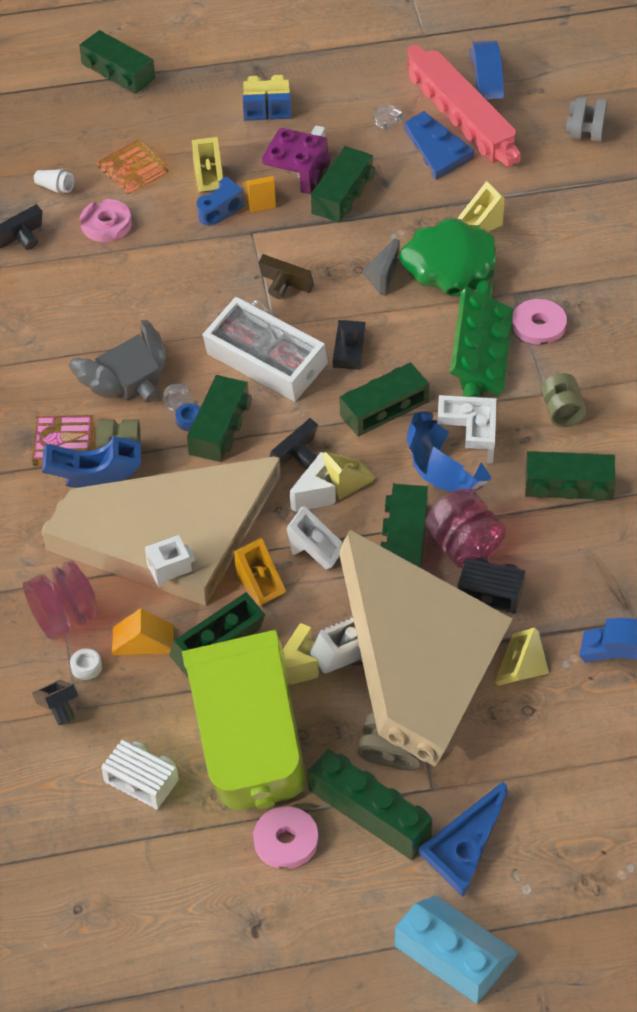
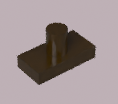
M265 254L261 256L258 262L263 277L273 280L268 289V293L272 297L282 299L289 286L307 293L311 292L314 287V281L310 270Z

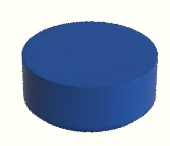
M192 403L181 405L175 412L177 426L184 431H190L200 406Z

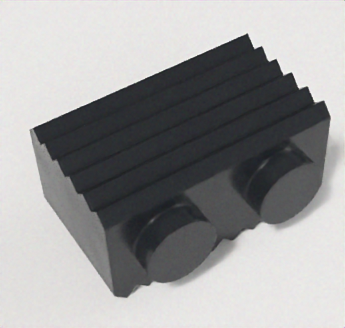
M466 557L458 581V589L496 610L499 609L500 611L515 614L524 587L525 570L519 569L513 564L499 565L490 563L485 558L471 559Z

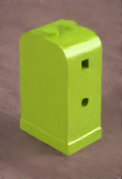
M271 630L182 651L184 666L189 677L208 775L221 802L234 810H245L254 807L258 810H264L273 807L276 802L289 800L300 794L306 784V770L286 673L285 655L277 631Z

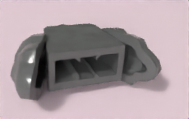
M141 320V335L138 334L95 358V361L88 358H72L69 367L80 383L91 388L92 392L106 398L120 396L124 400H130L140 394L149 403L159 395L155 385L159 382V373L165 367L167 351L165 344L162 343L160 333L148 320Z

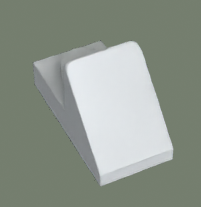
M321 452L290 490L291 510L296 512L303 506L307 509L335 504L336 487L329 483L331 478L322 458L324 453Z
M305 506L301 507L286 528L291 552L295 555L305 550L325 570L329 569L340 556L339 551L343 542Z

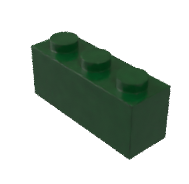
M98 30L79 44L81 62L85 67L94 70L135 94L156 79L154 59L101 30Z
M344 146L311 193V214L340 223L345 214L350 213L355 199L361 197L366 183L374 177L373 155Z
M410 362L340 396V416L359 437L428 403L429 382Z
M215 375L187 435L189 455L222 462L225 453L231 451L233 435L235 431L241 429L243 413L245 410L248 411L252 402V395L249 394L248 382Z
M527 451L525 468L526 497L613 500L615 489V455Z
M245 592L173 641L169 656L189 679L184 666L182 651L253 635L260 630L266 614L250 595Z

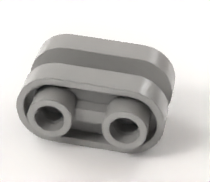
M577 97L576 101H571L569 116L573 118L568 117L566 133H571V139L581 140L582 132L591 133V141L601 142L607 100L597 99L596 106H588L586 97ZM585 116H594L593 123L584 122Z

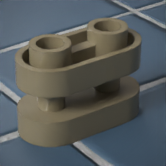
M374 713L368 714L365 717L362 728L364 736L359 741L358 755L368 762L409 771L419 768L420 759L378 735Z

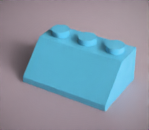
M436 895L416 902L395 927V947L476 1004L480 1002L518 953Z

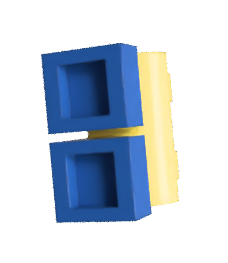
M274 75L268 81H261V78L258 76H249L247 81L243 82L244 121L266 120V105H268L269 120L291 119L289 80H285L283 75Z

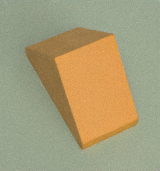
M274 176L248 180L242 183L250 213L276 208Z
M258 538L234 551L236 577L260 606L287 592L262 538Z
M140 608L113 627L112 654L170 653L174 641V624Z

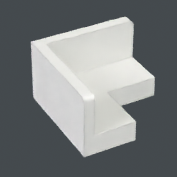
M439 395L437 424L466 426L465 448L487 449V463H493L496 398Z

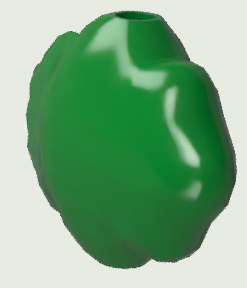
M445 218L436 226L420 227L417 229L412 239L402 247L399 258L403 267L414 276L420 285L436 287L449 296H460L466 286L471 289H477L479 281H488L493 278V268L496 266L494 236L480 225H469L459 218Z

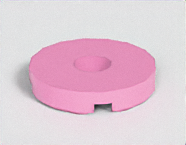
M105 199L102 200V203L98 204L93 202L84 208L80 215L82 232L86 237L99 242H111L123 238L130 232L133 225L132 215L128 206L117 200ZM107 218H108V219H112V220H110V221H108V222H103V221H101V220L107 219Z
M546 299L528 300L517 306L513 312V331L521 340L533 345H540L541 342L547 341L548 344L554 343L566 331L567 315L563 308L555 302ZM542 320V321H544L545 323H544V324H536V323H534L533 321Z
M278 807L264 813L256 822L253 832L256 853L263 862L274 868H279V866L288 867V869L297 868L307 863L313 857L318 846L319 836L316 823L309 814L294 807ZM283 833H290L295 837L290 843H281L277 838Z

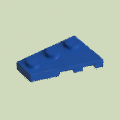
M425 111L405 121L407 134L416 149L421 151L423 160L426 165L430 166L435 180L474 158L473 148Z

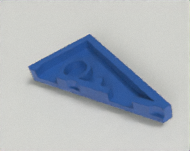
M501 782L419 847V855L462 897L469 888L508 795V785L504 782Z

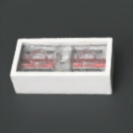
M238 297L231 301L202 334L208 355L294 402L298 400L328 364L325 344Z

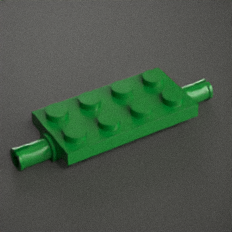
M481 280L477 283V291L466 286L460 295L450 374L460 379L463 397L480 398L482 392L488 391L498 396L504 390L513 308L492 299L494 284L490 282L488 289L487 280Z

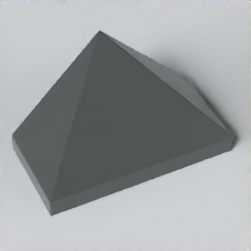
M394 239L362 270L380 295H386L400 259V240Z

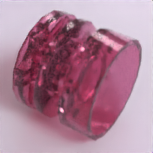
M470 488L457 489L444 496L429 512L425 525L429 534L443 547V550L455 565L463 568L466 557L471 559L478 557L487 559L501 545L506 531L499 518L495 516L492 510L488 509L485 502Z
M73 560L64 562L62 569L57 566L52 568L53 583L44 574H39L23 582L24 594L31 612L44 634L51 640L71 630L69 616L77 625L81 626L85 624L86 617L89 620H93L99 617L100 614L93 588L87 577Z

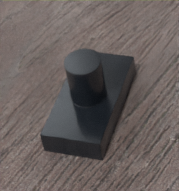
M37 204L0 223V249L17 239L26 250H30L37 245L38 239L32 231L42 226L43 211Z
M338 320L332 360L333 368L360 370L366 322Z
M309 418L272 449L269 457H278L280 459V468L294 457L308 469L317 458V455L306 445L314 439L318 424Z
M57 680L32 692L38 705L52 710L58 725L66 724L76 718L69 704V700L79 696L74 684Z

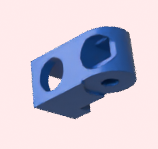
M227 176L218 181V189L211 192V194L198 198L196 203L200 223L208 226L215 225L245 207L243 189Z

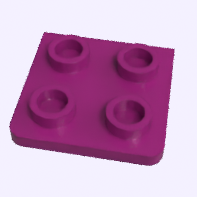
M285 128L278 129L262 157V163L266 166L299 173L301 192L311 194L315 185L319 184L323 170L329 167L331 161V153H328L327 137Z

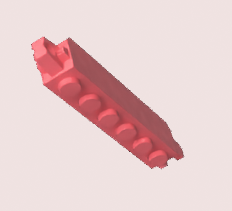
M410 45L407 48V54L410 56L407 60V66L412 83L416 84L423 91L424 95L437 105L438 110L443 112L450 119L451 123L461 130L466 139L478 148L480 154L485 156L492 164L500 161L507 167H510L515 163H519L521 153L515 146L516 130L439 51L431 50L426 52L419 45Z

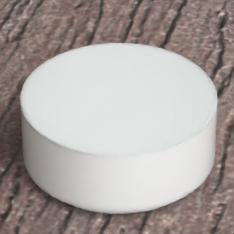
M85 648L78 650L71 657V670L78 679L90 680L100 674L102 662L97 651Z

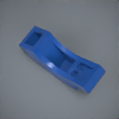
M497 40L472 42V48H469V56L474 65L476 90L485 99L504 98L502 61Z
M113 436L107 445L93 451H77L46 443L43 449L42 473L66 478V486L73 488L123 481L131 476L141 465V442Z
M610 618L606 619L604 628L584 631L579 656L585 663L612 658H627L637 661V619Z

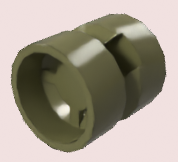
M561 373L553 375L544 381L541 386V392L552 423L558 427H570L582 421L587 414V408L575 377L571 374Z
M99 419L96 431L97 449L107 445L115 435L141 442L139 419H123L120 424H117L115 419Z

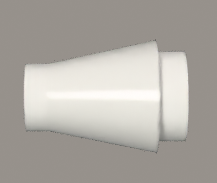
M67 169L37 170L34 175V182L36 185L63 195L71 192L73 189L74 176Z

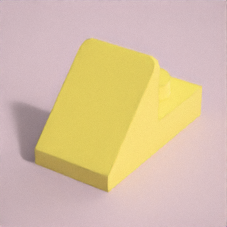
M302 623L299 624L283 648L289 685L312 680L319 676V661L310 656L314 645L311 627Z

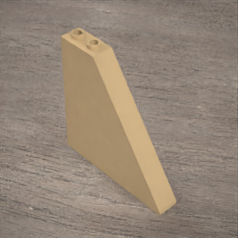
M273 456L70 489L65 498L58 502L56 512L52 518L43 525L42 537L44 538L45 548L47 551L206 606L235 556L234 551L240 548L280 478V459ZM179 535L184 546L189 544L195 559L194 562H191L192 572L164 582V586L158 588L147 566L145 547Z
M349 530L339 554L378 735L388 740L391 744L410 752L418 759L436 766L464 715L512 618Z

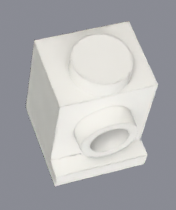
M179 535L145 547L147 566L158 588L164 586V582L192 572L191 562L195 561L192 549L189 544L184 546Z

